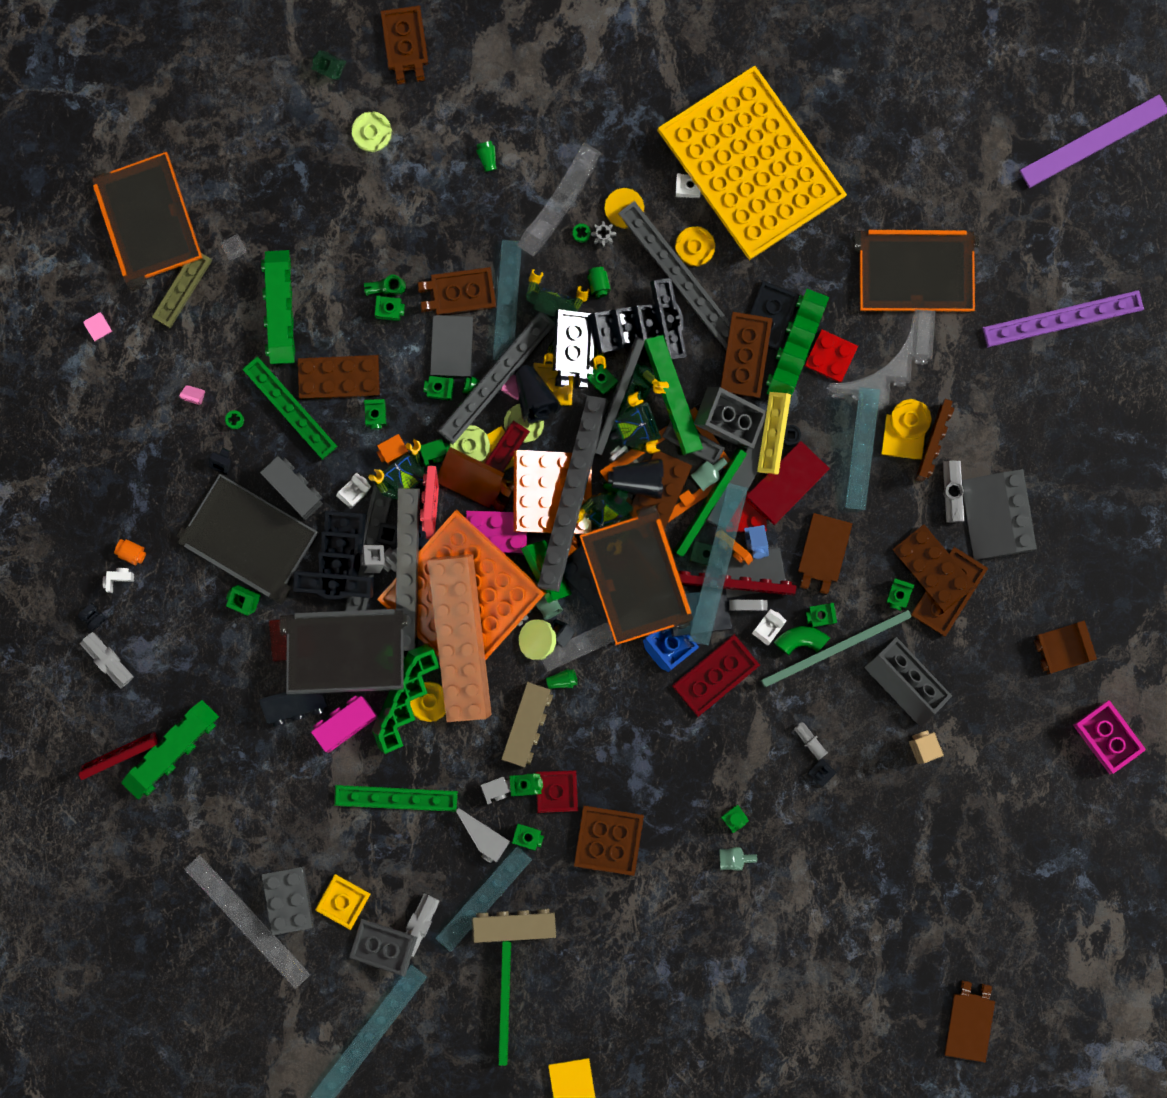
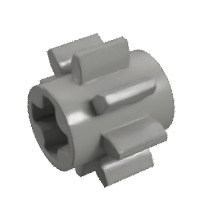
M603 221L600 226L594 225L596 232L591 233V236L596 237L594 244L600 242L603 247H605L607 242L613 244L611 236H616V232H611L612 224L607 226ZM602 230H605L606 238H602L600 235Z
M390 547L384 553L385 565L383 568L387 572L391 569L394 572L397 570V548L393 550Z

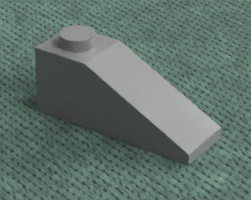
M458 808L456 812L478 850L483 853L481 857L490 863L493 860L497 862L510 841Z

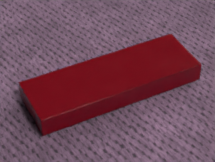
M513 420L485 464L504 472L514 457V451L519 450L530 431Z

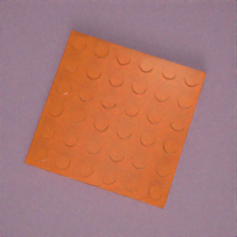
M455 510L419 551L417 637L424 644L433 648L435 654L439 657L428 560L434 557L473 554L486 661L546 592L540 589L537 583L458 510ZM396 578L377 599L387 609H394L395 612Z

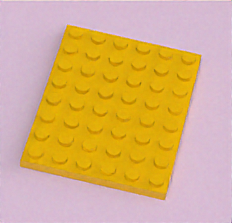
M756 66L745 71L657 129L749 260L847 196Z

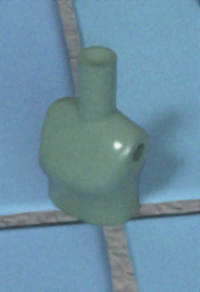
M724 457L714 465L706 461L691 476L704 491L720 479L718 471L726 466L728 462Z
M544 596L536 604L545 620L553 618L563 611L558 600L547 603Z
M740 847L719 849L720 871H741L744 863L757 862V854L744 855Z

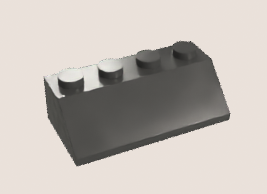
M897 637L864 667L920 727L932 718L952 697L944 686Z

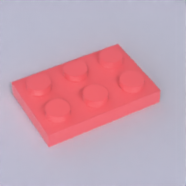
M428 466L427 474L423 475L425 491H422V503L424 504L423 509L420 510V521H422V531L426 532V539H430L436 530L439 494L436 466Z

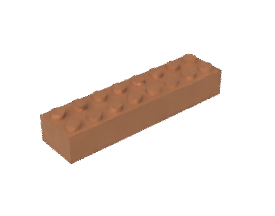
M473 554L434 557L428 560L446 721L487 719L492 715L474 557Z

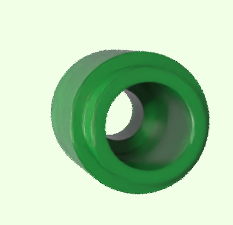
M604 267L589 269L587 277L591 295H596V298L607 296L608 292L611 291L607 271L604 270Z

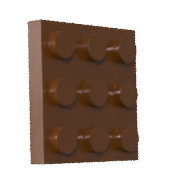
M583 806L574 866L635 876L644 815Z

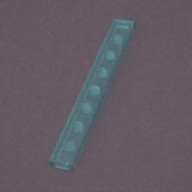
M728 483L689 637L691 642L709 646L748 490L747 487Z
M413 965L408 968L406 976H402L311 1097L336 1098L428 976Z

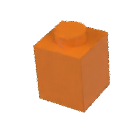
M399 434L377 445L379 448L377 454L381 462L386 461L388 465L409 453Z

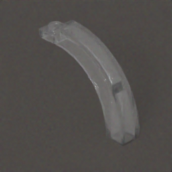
M585 142L582 144L561 183L536 219L523 233L517 244L518 247L532 256L537 254L578 197L593 172L601 152Z

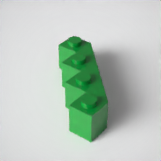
M289 250L265 251V259L261 260L262 272H265V288H262L263 300H266L267 316H264V328H267L268 344H265V354L269 356L270 364L295 363Z
M806 289L804 296H799L796 304L799 307L794 322H789L786 330L789 336L784 349L780 347L776 359L779 360L774 375H769L766 383L769 386L768 395L770 392L788 393L792 397L826 308L828 296Z
M427 644L407 652L404 659V690L389 691L372 728L377 746L384 754L403 746L397 728L416 720L409 701L428 694L421 675L440 668L434 649Z
M203 700L192 707L184 715L185 717L169 730L160 743L154 746L144 756V759L129 771L121 782L138 800L143 795L149 796L155 790L154 784L164 774L168 776L176 768L174 766L176 761L184 753L189 755L196 748L194 743L205 732L209 734L216 727L214 723L219 716Z

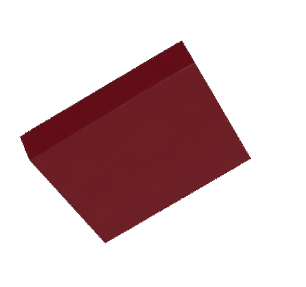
M576 770L536 772V774H540V778L543 781L542 794H537V813L578 811Z

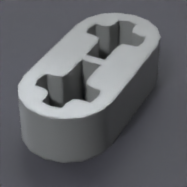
M729 600V611L768 610L767 600Z

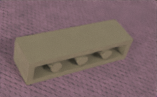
M527 682L501 760L522 767H526V764H531L534 755L531 749L533 745L537 746L540 737L537 731L539 725H544L547 714H544L546 706L550 707L553 695L550 694V689Z
M538 909L537 914H529V910L517 911V915H509V911L496 912L497 916H488L487 912L476 913V917H471L472 940L474 943L556 938L555 913H550L549 909Z

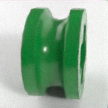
M580 223L573 228V238L575 241L584 243L589 240L590 228L586 224ZM578 229H585L586 236L584 238L583 236L581 238L577 237Z
M233 410L227 413L225 422L229 428L236 430L244 424V417L240 412ZM233 415H237V418L240 417V421H237L236 425H232L233 423L229 422Z

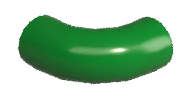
M798 626L786 630L773 643L788 656L793 650L801 646H807L818 653L830 637L814 627Z

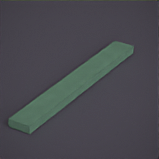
M907 610L761 680L763 687H767L911 618V614Z

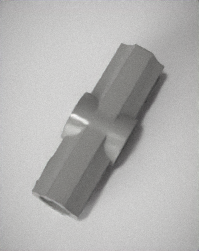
M961 461L943 462V495L945 497L946 523L964 522V489L962 486ZM949 487L957 488L958 496L952 497L948 492Z
M94 632L87 635L81 641L80 645L94 659V663L105 674L107 673L121 689L134 678L120 662V658L111 648L106 647Z
M425 893L406 927L407 934L417 937L412 957H414L422 938L426 936L432 923L431 919L440 900Z

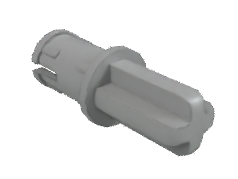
M803 722L794 728L795 732L805 743L804 746L810 749L817 760H820L828 753L817 740L818 737L814 736Z

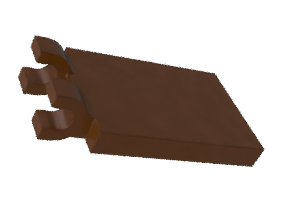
M420 5L381 11L389 70H395L397 85L405 84L404 71L415 70L417 82L425 81L423 65H429Z
M491 267L431 275V281L418 282L417 285L418 293L430 291L431 301L421 302V313L436 310V315L496 308Z
M452 447L447 451L438 473L439 484L488 508L493 504L494 508L500 512H503L509 501L507 497L514 490V482L503 478L505 473Z
M813 513L798 572L803 573L800 584L801 588L808 589L811 578L822 581L819 593L826 595L829 593L831 581H838L853 523Z
M962 980L960 995L954 994L944 1055L986 1062L995 1001L989 1000L992 986L982 984L980 996L970 994L972 983Z

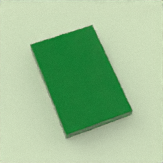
M546 540L521 548L537 583H539L548 548ZM564 577L562 578L559 592L544 590L546 592L544 597L547 603L560 600L572 594Z

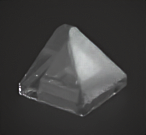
M238 234L220 243L229 261L247 252Z

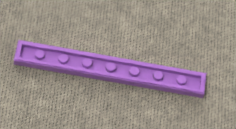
M1159 94L1026 166L1019 172L1028 188H1031L1166 115L1167 106Z
M1137 290L983 327L982 329L988 348L1143 311L1144 307L1140 292Z

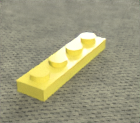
M769 393L757 472L779 474L791 395L788 393Z

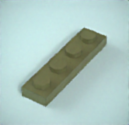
M202 254V259L183 266L153 314V319L169 328L172 327L211 264V258Z

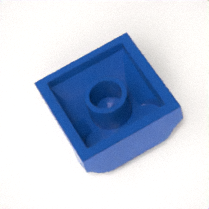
M671 628L652 633L643 640L645 650L657 665L667 672L671 671L699 648L690 635L672 637Z

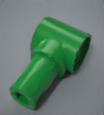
M389 275L381 281L364 283L366 288L364 290L366 295L377 293L401 295L406 289V284L400 277ZM398 280L399 286L392 290V282Z

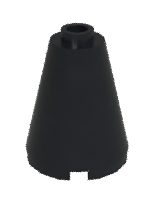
M529 365L521 366L515 376L522 419L524 422L527 420L531 424L550 418L548 414L553 411L556 414L561 409V404L534 367Z
M657 458L612 467L611 472L608 471L607 482L614 489L653 499H661L663 492L662 477H664L663 461Z

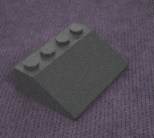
M1023 469L962 480L964 489L963 500L973 559L979 560L1025 553L1037 549Z

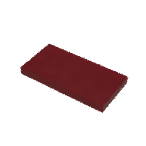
M800 441L780 461L779 474H768L745 498L775 526L830 468Z
M734 634L672 687L696 716L699 717L757 669L760 664Z
M153 731L81 765L78 773L80 779H86L156 746L158 740L156 733Z

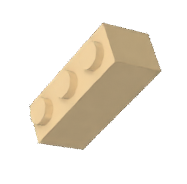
M927 730L913 735V740L909 741L918 764L944 756L935 733L929 734Z

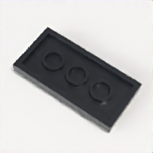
M582 544L568 557L563 575L609 624ZM596 550L605 579L612 578L616 590L610 592L620 621L642 599Z

